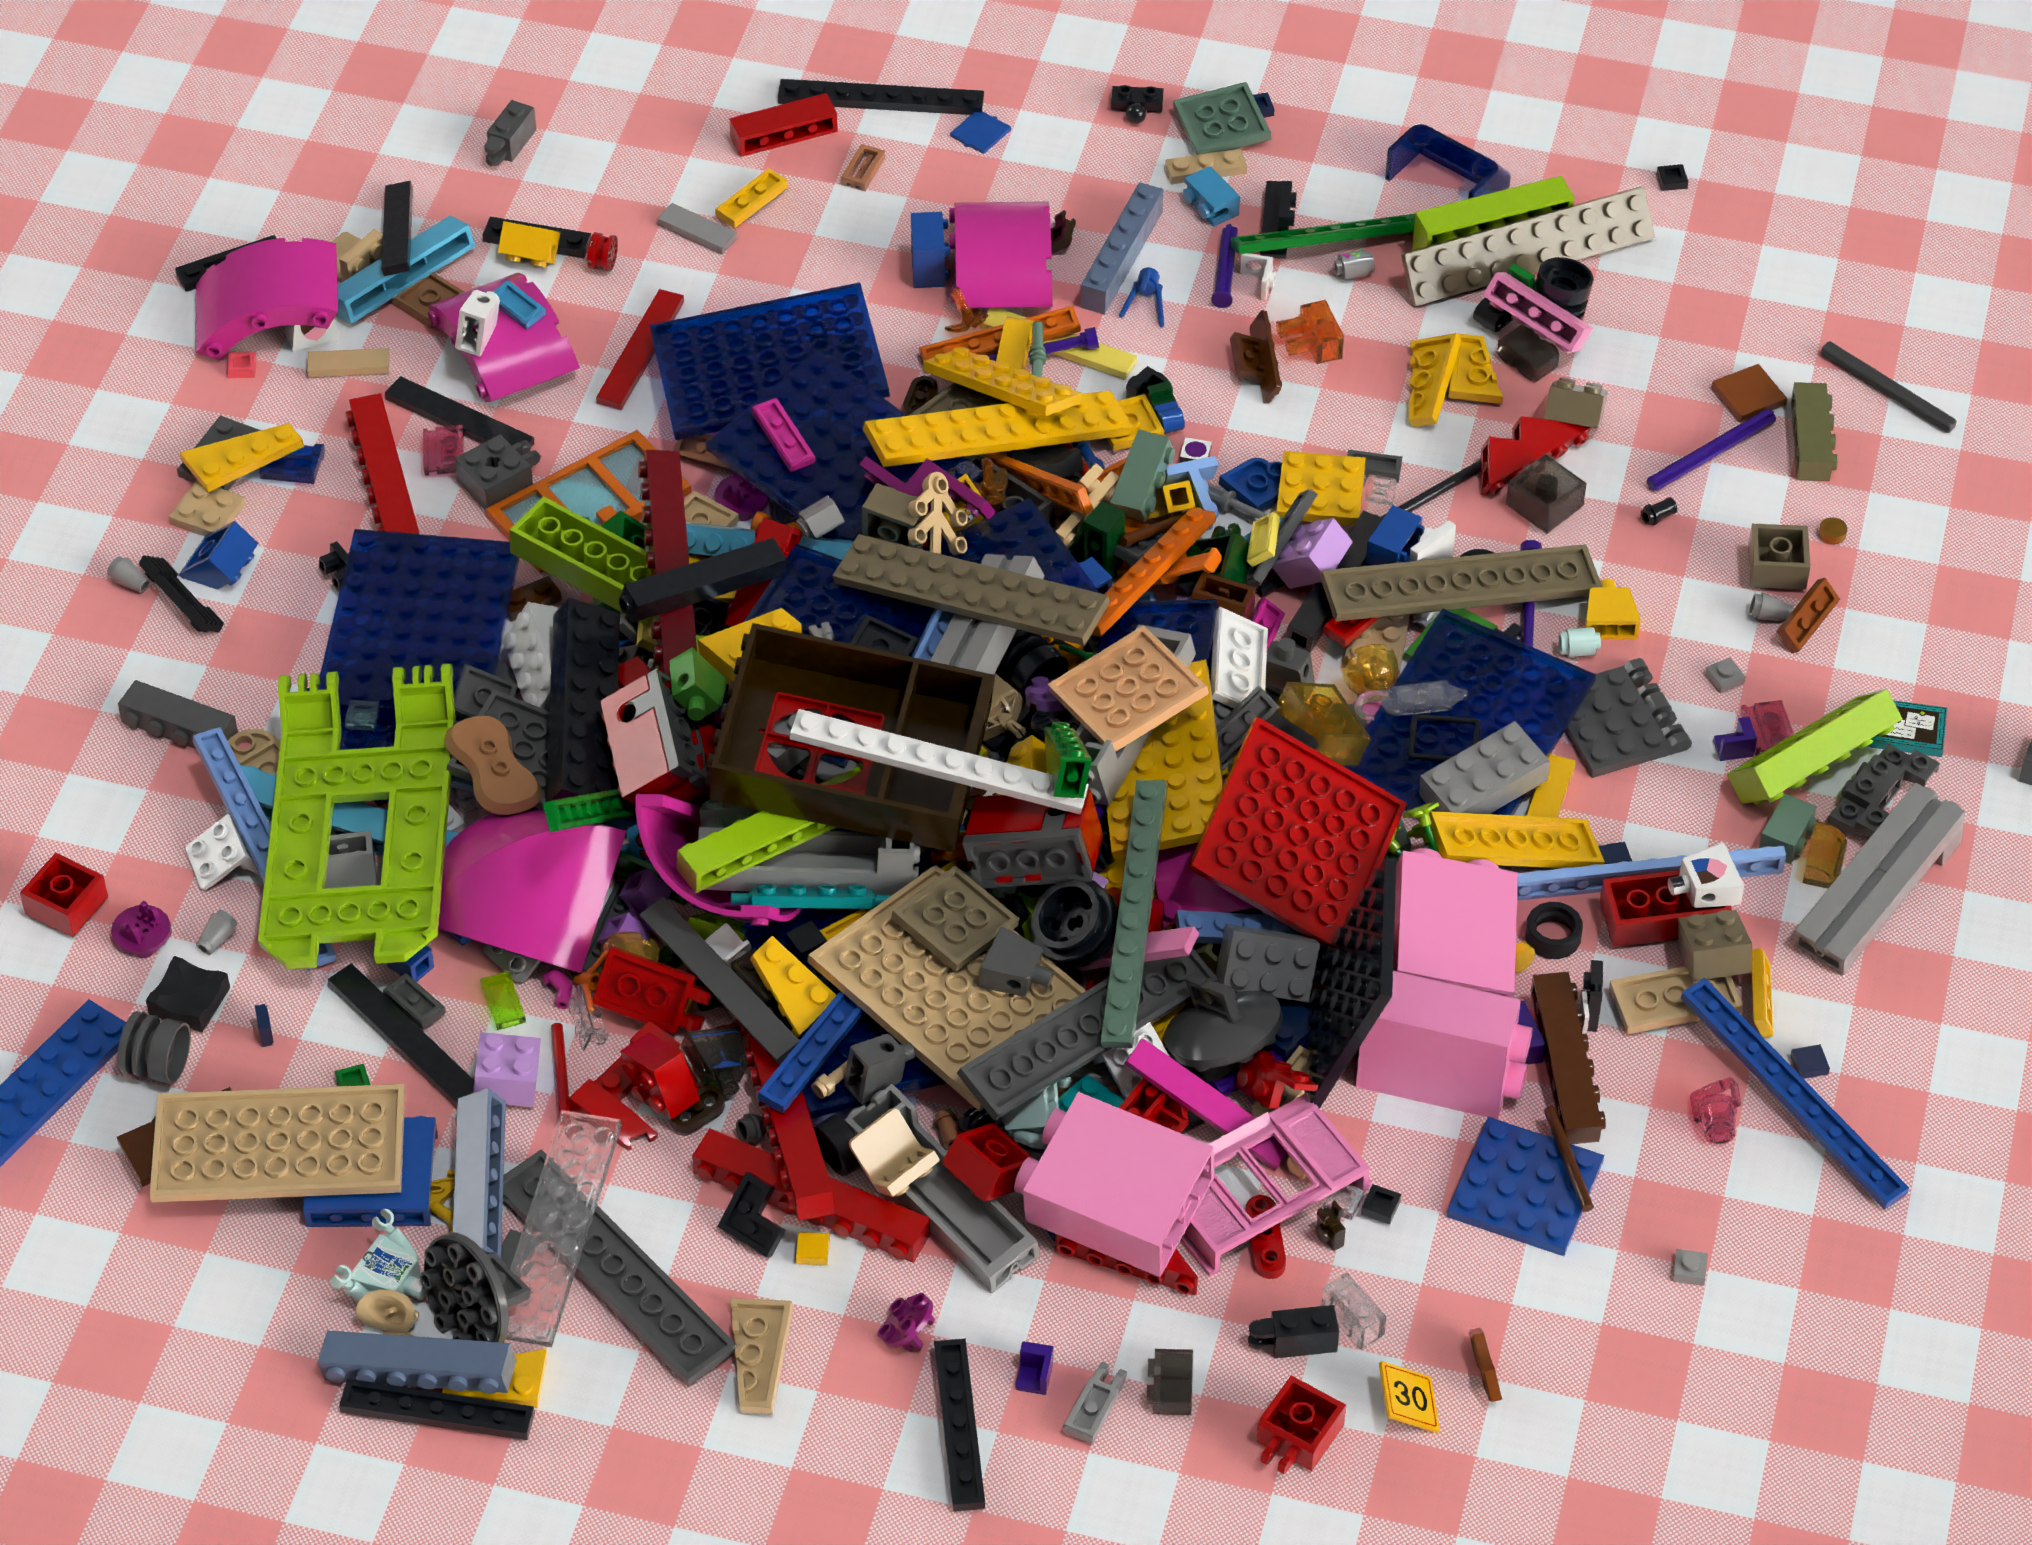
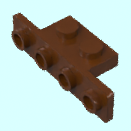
M1261 310L1250 325L1251 336L1234 332L1230 338L1236 376L1246 381L1259 383L1263 402L1269 404L1275 395L1280 393L1282 381L1279 376L1278 361L1276 360L1275 344L1272 339L1268 313Z

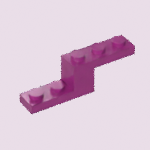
M867 456L859 464L866 472L864 478L875 486L878 483L918 497L924 492L922 486L924 479L932 472H941L948 481V494L953 502L958 503L962 501L966 504L964 508L976 518L981 515L989 521L995 514V510L987 500L929 459L923 462L906 484ZM931 501L928 503V513L931 511Z

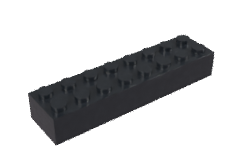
M570 597L553 615L546 802L615 789V770L612 765L614 759L612 750L607 743L608 733L601 716L603 711L600 700L618 691L620 613Z

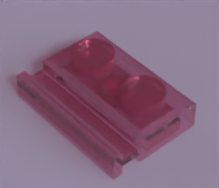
M463 425L435 427V430L432 431L423 428V468L425 476H428L429 472H437V475L456 473L454 458L464 453Z
M1782 700L1754 703V706L1751 707L1741 705V716L1750 717L1757 737L1755 756L1794 734Z

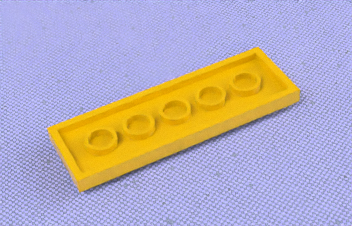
M964 347L954 348L953 351L945 354H936L934 358L923 362L924 372L1043 416H1048L1082 403V393L1071 389L1069 385L1056 384L1047 377L1034 376L1028 370L1012 368L1006 362L990 360L989 356L971 353L969 349Z
M1433 811L1429 814L1432 823L1430 827L1441 857L1466 863L1472 860L1483 859L1492 861L1500 866L1574 868L1593 864L1603 865L1605 863L1587 819Z

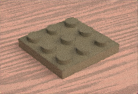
M953 866L894 909L891 919L954 972L960 970L991 947L1000 927L1012 931L1019 924V918L957 866Z

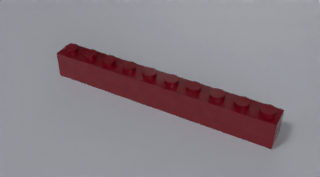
M646 450L644 461H639L638 477L643 478V483L640 486V500H645V506L642 508V523H647V529L644 530V546H649V552L646 553V569H651L649 577L689 564L680 451ZM693 604L655 616V621L652 622L651 636L652 639L657 640V645H654L653 660L658 662V670L670 678V660L692 647L697 651Z

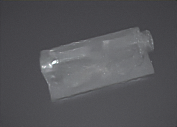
M579 985L574 996L569 999L568 1009L569 1013L573 1015L575 1022V1035L579 1038L582 1050H585L589 1042H595L597 1045L605 1044L608 1038V1031L604 1019H600L602 1016L601 1007L593 1004L594 1010L589 1012L586 1006L583 987Z

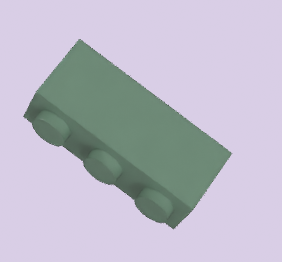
M1138 429L1110 501L1112 506H1116L1125 512V517L1146 522L1149 513H1153L1156 506V494L1158 489H1162L1165 483L1166 468L1168 464H1172L1175 457V449L1169 437Z

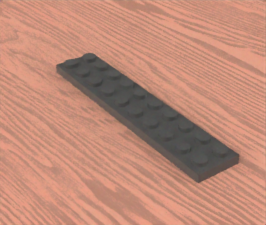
M1193 948L1189 956L1144 962L1135 1032L1149 1022L1151 1024L1191 1000L1185 978L1190 974L1196 973L1217 982L1218 978ZM1109 978L960 1067L957 1075L994 1121L1112 1049L1103 1048L1101 1044Z
M542 1149L504 1174L503 1200L687 1387L735 1354L737 1344Z

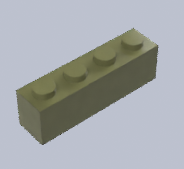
M1794 382L1791 411L1797 480L1830 481L1832 470L1837 469V454L1832 452V450H1835L1836 435L1831 434L1834 428V414H1829V411L1832 410V395L1827 392V383Z

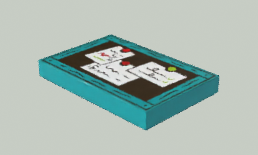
M1893 700L1903 720L1893 725L1895 730L1881 737L1879 735L1872 737L1873 743L1866 746L1884 749L1887 744H1890L1903 752L1912 753L1914 750H1917L1924 755L1942 757L1947 708Z

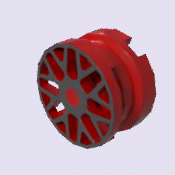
M594 232L590 239L593 242L591 246H588L587 260L591 261V263H588V268L597 269L601 267L605 271L611 272L617 257L618 238L616 235H610L608 238L603 236L602 233Z

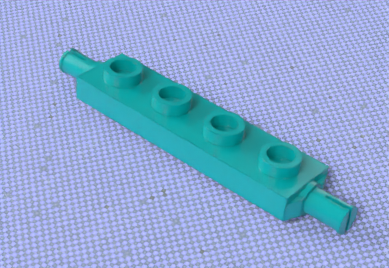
M761 884L758 888H752V891L749 893L731 892V905H758L775 908L872 909L893 894H875L872 892V889H866V886L851 885L848 889H836L834 885L825 884L818 886V889L806 888L802 884H792L788 888H776V885Z

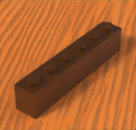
M1569 971L1533 975L1530 993L1537 1026L1546 1043L1544 1059L1554 1106L1569 1144L1599 1142L1601 1130L1606 1128L1604 1111H1599L1597 1104L1600 1103V1091L1598 1085H1593L1592 1077H1594V1063L1592 1059L1587 1058L1586 1052L1589 1050L1587 1034H1582L1581 1026H1583L1582 1009L1577 1008L1575 1003L1578 999L1576 983H1571Z

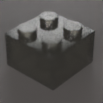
M1545 454L1508 482L1506 505L1547 534L1584 506L1587 483Z

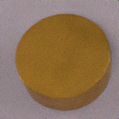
M1826 518L1820 523L1819 537L1828 544L1842 543L1846 539L1848 527L1839 518Z

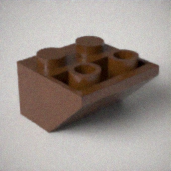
M1202 572L1191 595L1182 633L1191 634L1192 636L1206 626L1213 632L1214 612L1219 607L1250 620L1255 607L1256 587Z

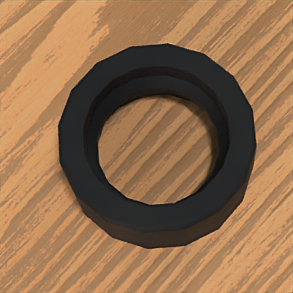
M1561 902L1542 903L1533 908L1527 917L1525 940L1528 945L1534 948L1537 955L1548 959L1565 958L1573 954L1581 943L1583 921L1579 913L1569 905ZM1548 921L1559 922L1571 930V935L1562 939H1550L1537 931V926Z
M832 1115L813 1127L821 1154L836 1173L841 1176H847L861 1166L849 1148V1141L856 1134L842 1118Z

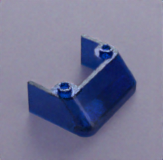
M1424 124L1412 126L1387 151L1385 179L1388 181L1392 180L1416 156L1422 154L1476 183L1477 185L1469 191L1468 199L1506 190L1510 187L1511 175L1508 170L1490 158Z

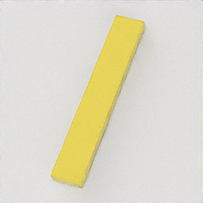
M991 307L980 322V329L984 330L1003 325L1007 316L1021 319L1027 317L998 307ZM1069 334L1066 336L1044 341L1043 343L1067 339L1079 335ZM1099 343V348L1088 350V348L1083 349L1081 346L1050 353L1125 380L1137 363L1136 355Z

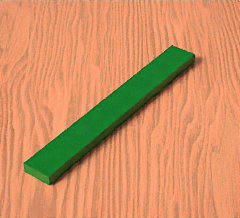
M1415 214L1237 236L1231 238V247L1238 254L1414 232Z
M618 789L542 803L550 833L636 816V805L625 801L619 794Z

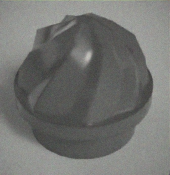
M745 1114L742 1119L736 1122L737 1135L745 1143H758L767 1132L763 1117L759 1115Z

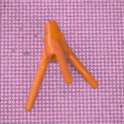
M605 950L587 971L574 977V983L584 991L586 1006L589 1012L594 1010L590 990H596L601 975L597 970L606 960L608 950Z

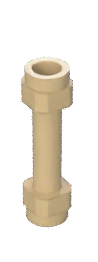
M848 1060L828 1076L826 1074L819 1076L811 1085L813 1092L819 1098L823 1099L835 1092V1085L845 1078Z

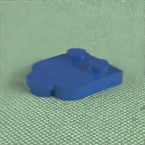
M1251 458L1219 476L1218 484L1228 492L1235 491L1236 499L1240 502L1263 511L1278 502L1282 462L1270 463L1263 458Z

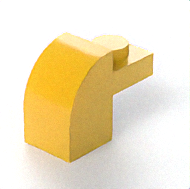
M1190 480L1162 486V489H1158L1155 509L1153 513H1149L1147 520L1188 511L1190 508H1195Z

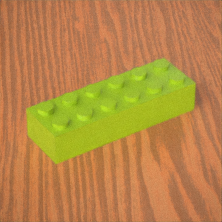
M1558 176L1415 212L1412 251L1572 206L1574 195L1564 178Z
M544 496L510 529V553L620 612L622 610L619 605V598L624 584L651 575V569H646V553L648 551ZM655 616L639 622L649 626L655 620Z
M1888 689L1858 695L1728 772L1727 776L1742 804L1753 802L1756 806L1767 800L1771 803L1783 797L1785 789L1789 787L1795 789L1807 782L1805 777L1811 774L1816 776L1828 770L1827 764L1832 761L1838 763L1851 756L1849 751L1857 748L1859 750L1872 744V737L1876 735L1881 737L1895 730L1893 725L1903 719Z

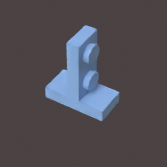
M1216 456L1168 465L1165 471L1166 479L1164 486L1190 480L1195 508L1214 511L1215 518L1218 517V509L1215 502H1212L1210 499L1207 480L1214 478L1219 466Z

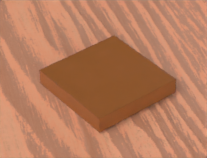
M1759 364L1712 382V389L1740 422L1750 419L1765 409L1774 410L1787 404V397Z

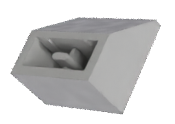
M371 830L331 835L325 889L378 885Z

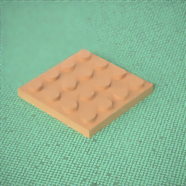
M1144 625L1048 684L1050 693L1102 745H1104L1106 740L1112 741L1115 752L1209 694L1207 686Z

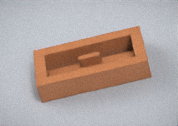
M861 144L841 176V185L846 186L850 183L851 188L856 189L857 186H860L861 191H866L885 159V150ZM866 153H868L867 158L862 162V164H861V166H860V169H859V171L857 172L856 176H855V177H852V175L854 174L855 170L857 169V167L859 166L860 162L862 161L863 157L865 156Z

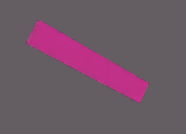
M1144 1038L1140 1039L1124 1063L1125 1066L1223 1135L1256 1118ZM1274 1136L1248 1149L1253 1156L1273 1170L1278 1168L1287 1154L1286 1150Z

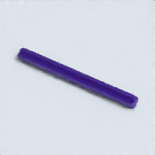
M1772 409L1763 410L1648 477L1647 484L1649 489L1658 491L1776 421L1774 411Z

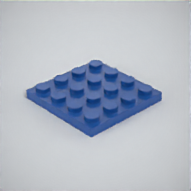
M1488 1117L1449 1205L1447 1217L1565 1256L1583 1211L1554 1138ZM1570 1144L1590 1195L1602 1167L1604 1155Z

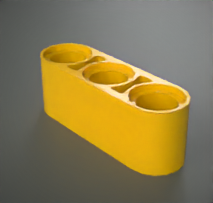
M1006 317L996 362H1006L1015 369H1026L1032 341L1033 320Z

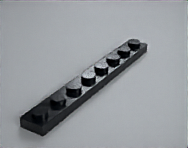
M781 79L778 92V104H786L827 93L834 107L972 115L974 112L982 113L984 105L983 90Z

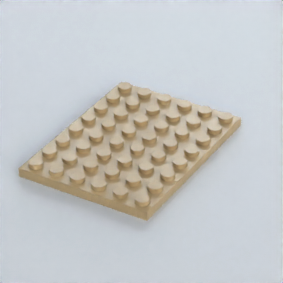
M935 864L810 953L807 962L901 1044L905 1042L911 1043L917 1058L980 1111L984 1107L957 1075L960 1067L1086 992V990L1043 954L1040 965L1055 971L1049 988L1032 982L1027 994L1023 997L977 986L981 966L991 947L960 970L954 972L891 919L894 909L945 873L944 870ZM1014 929L1012 930V932H1014L1015 934L1021 936V935L1018 934Z

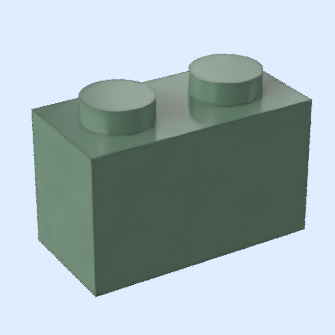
M1785 794L1761 834L1759 848L1784 846L1786 852L1785 862L1791 864L1796 854L1802 855L1807 844V835L1812 836L1817 828L1819 821L1815 818L1817 806Z

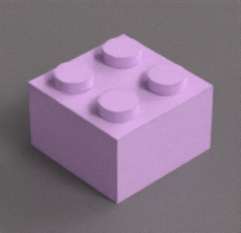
M1334 518L1322 521L1316 520L1305 525L1299 524L1272 568L1289 589L1321 582L1322 570L1336 569L1353 541Z
M480 1032L473 1093L489 1088L504 1099L506 1105L534 1107L541 1038Z

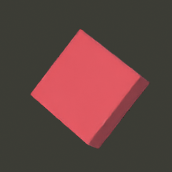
M229 352L228 378H255L256 352Z

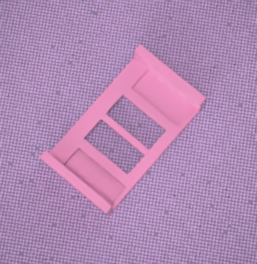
M1305 1093L1270 1113L1266 1112L1208 1144L1214 1147V1168L1238 1155L1278 1205L1251 1218L1214 1173V1179L1181 1238V1242L1210 1277L1220 1271V1256L1352 1182H1355L1362 1192L1369 1189L1373 1184L1369 1179V1167L1321 1109L1314 1103H1310V1098ZM1272 1136L1276 1138L1314 1184L1287 1199L1248 1151V1149Z

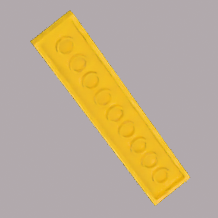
M1109 390L1082 394L1081 404L1048 416L1040 415L1011 403L870 420L864 422L863 431L883 467L924 462L926 459L934 461L1126 436L1131 434L1133 426L1113 393Z

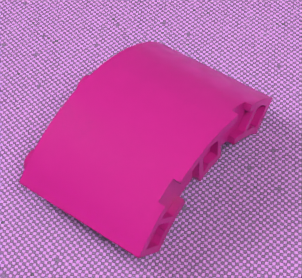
M1049 201L954 203V208H949V223H955V233H950V249H955L956 287H951V303H956V308L1053 307L1052 272L1047 270L1046 259H1052Z
M285 238L265 240L237 249L226 255V260L218 265L213 264L196 284V353L222 360L225 354L242 339L256 332L278 326L308 325L328 329L338 313L336 243L311 238H302V242H285Z
M514 273L428 305L430 309L428 317L432 326H436L438 331L447 334L454 348L459 311L474 290L493 292L505 281L509 280L545 308L546 315L527 330L499 309L496 327L482 355L479 357L460 350L477 382L475 384L476 391L481 399L484 398L485 403L580 368L567 336L561 337L556 327L559 324V320L552 307L533 282L527 283L526 276L521 273ZM478 325L473 327V331L475 333H478L475 331Z

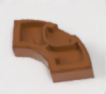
M1481 1328L1471 1329L1469 1332L1477 1367H1479L1486 1395L1491 1402L1502 1400L1496 1371L1490 1357L1484 1332Z

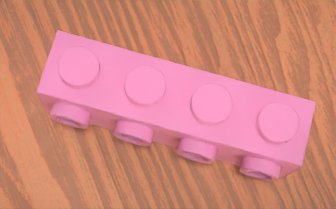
M1506 272L1495 273L1483 294L1485 298L1490 300V305L1500 311L1506 310L1512 314V319L1522 325L1528 324L1534 328V333L1544 339L1550 338L1555 341L1556 347L1566 353L1580 351L1593 330V327Z

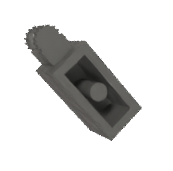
M511 100L487 131L488 140L484 147L485 152L488 153L486 157L488 165L499 166L503 160L513 162L536 131L534 107Z

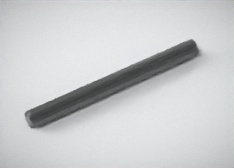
M1831 341L1823 345L1821 354L1941 430L1950 433L1956 427L1957 420L1838 345Z

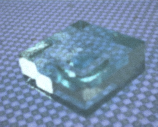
M350 700L345 719L346 728L375 731L380 712L379 702Z

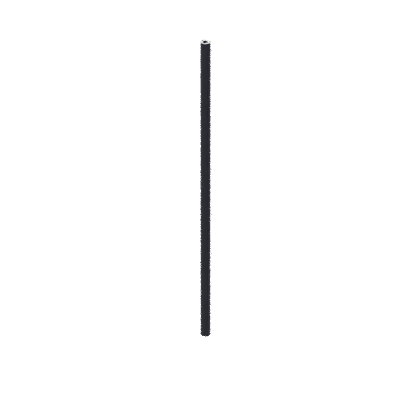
M1481 459L1398 507L1412 512L1481 472ZM1277 576L1259 586L1257 593L1263 598L1285 585V583Z

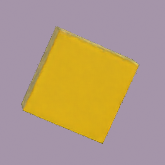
M798 1232L796 1264L828 1265L829 1233Z

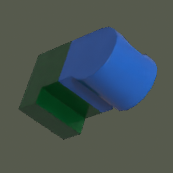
M1170 381L1147 386L1146 396L1164 429V434L1183 430L1185 428L1184 416L1173 395V387Z

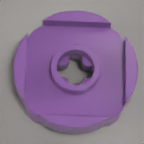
M1044 676L1031 679V685L1025 689V702L1028 707H1031L1032 703L1036 705L1038 711L1067 710L1049 691L1048 684L1055 679L1048 680Z

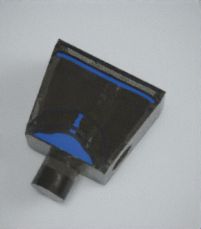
M731 1026L687 1031L678 1050L683 1052L687 1066L699 1085L702 1087L707 1085L719 1086L722 1094L726 1097L736 1094L740 1089L738 1082L741 1081L748 1067L740 1027Z

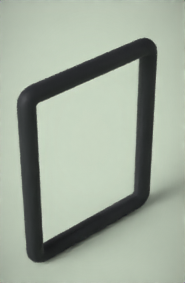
M1415 714L1411 720L1408 754L1413 759L1446 761L1453 757L1414 753L1417 720L1475 724L1473 745L1479 742L1481 723L1475 718Z

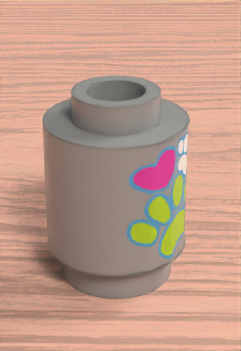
M1358 250L1338 254L1337 260H1334L1336 275H1340L1342 280L1368 276L1369 273L1374 272L1375 264L1371 251Z

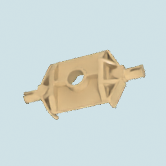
M994 674L995 682L992 704L987 722L989 726L984 734L983 741L1010 731L1016 738L1020 739L1022 735L1019 732L1025 735L1026 729L1017 723V719L1025 700L1019 692L997 674Z

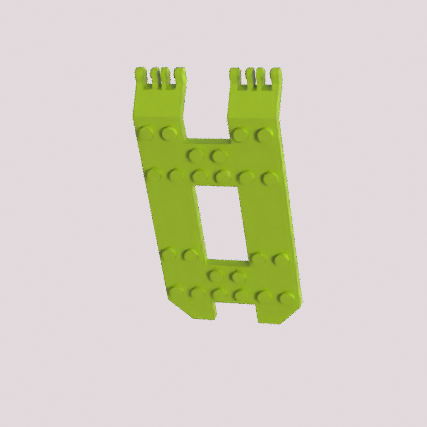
M442 664L440 669L441 682H433L434 668L432 665H425L424 683H421V667L414 666L412 668L413 684H404L406 673L403 667L393 668L392 683L396 730L394 746L340 750L342 728L338 694L339 676L337 671L326 674L327 690H318L320 686V676L318 673L310 674V691H307V675L299 674L298 692H290L292 681L289 675L279 676L278 695L282 734L258 942L265 952L286 969L317 968L320 943L375 940L374 959L376 964L406 962L438 936L451 774L446 769L448 762L452 758V755L445 746L444 739L447 730L456 724L452 664ZM389 799L381 885L325 889L334 803Z

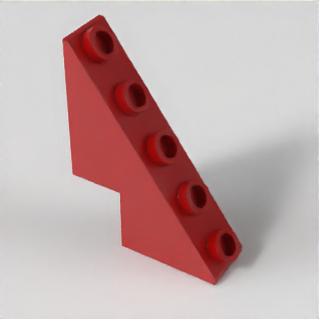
M1521 416L1512 428V439L1489 436L1481 447V495H1486L1489 492L1494 495L1506 486L1505 483L1510 480L1515 483L1527 474L1526 471L1530 469L1536 471L1548 462L1547 459L1561 457L1568 451V447L1582 445L1589 439L1587 432L1591 427Z
M1056 1234L1055 1249L1064 1256L1080 1258L1095 1266H1104L1117 1270L1123 1275H1132L1145 1279L1154 1285H1163L1176 1289L1182 1294H1197L1198 1276L1177 1249L1174 1251L1163 1274L1159 1277Z

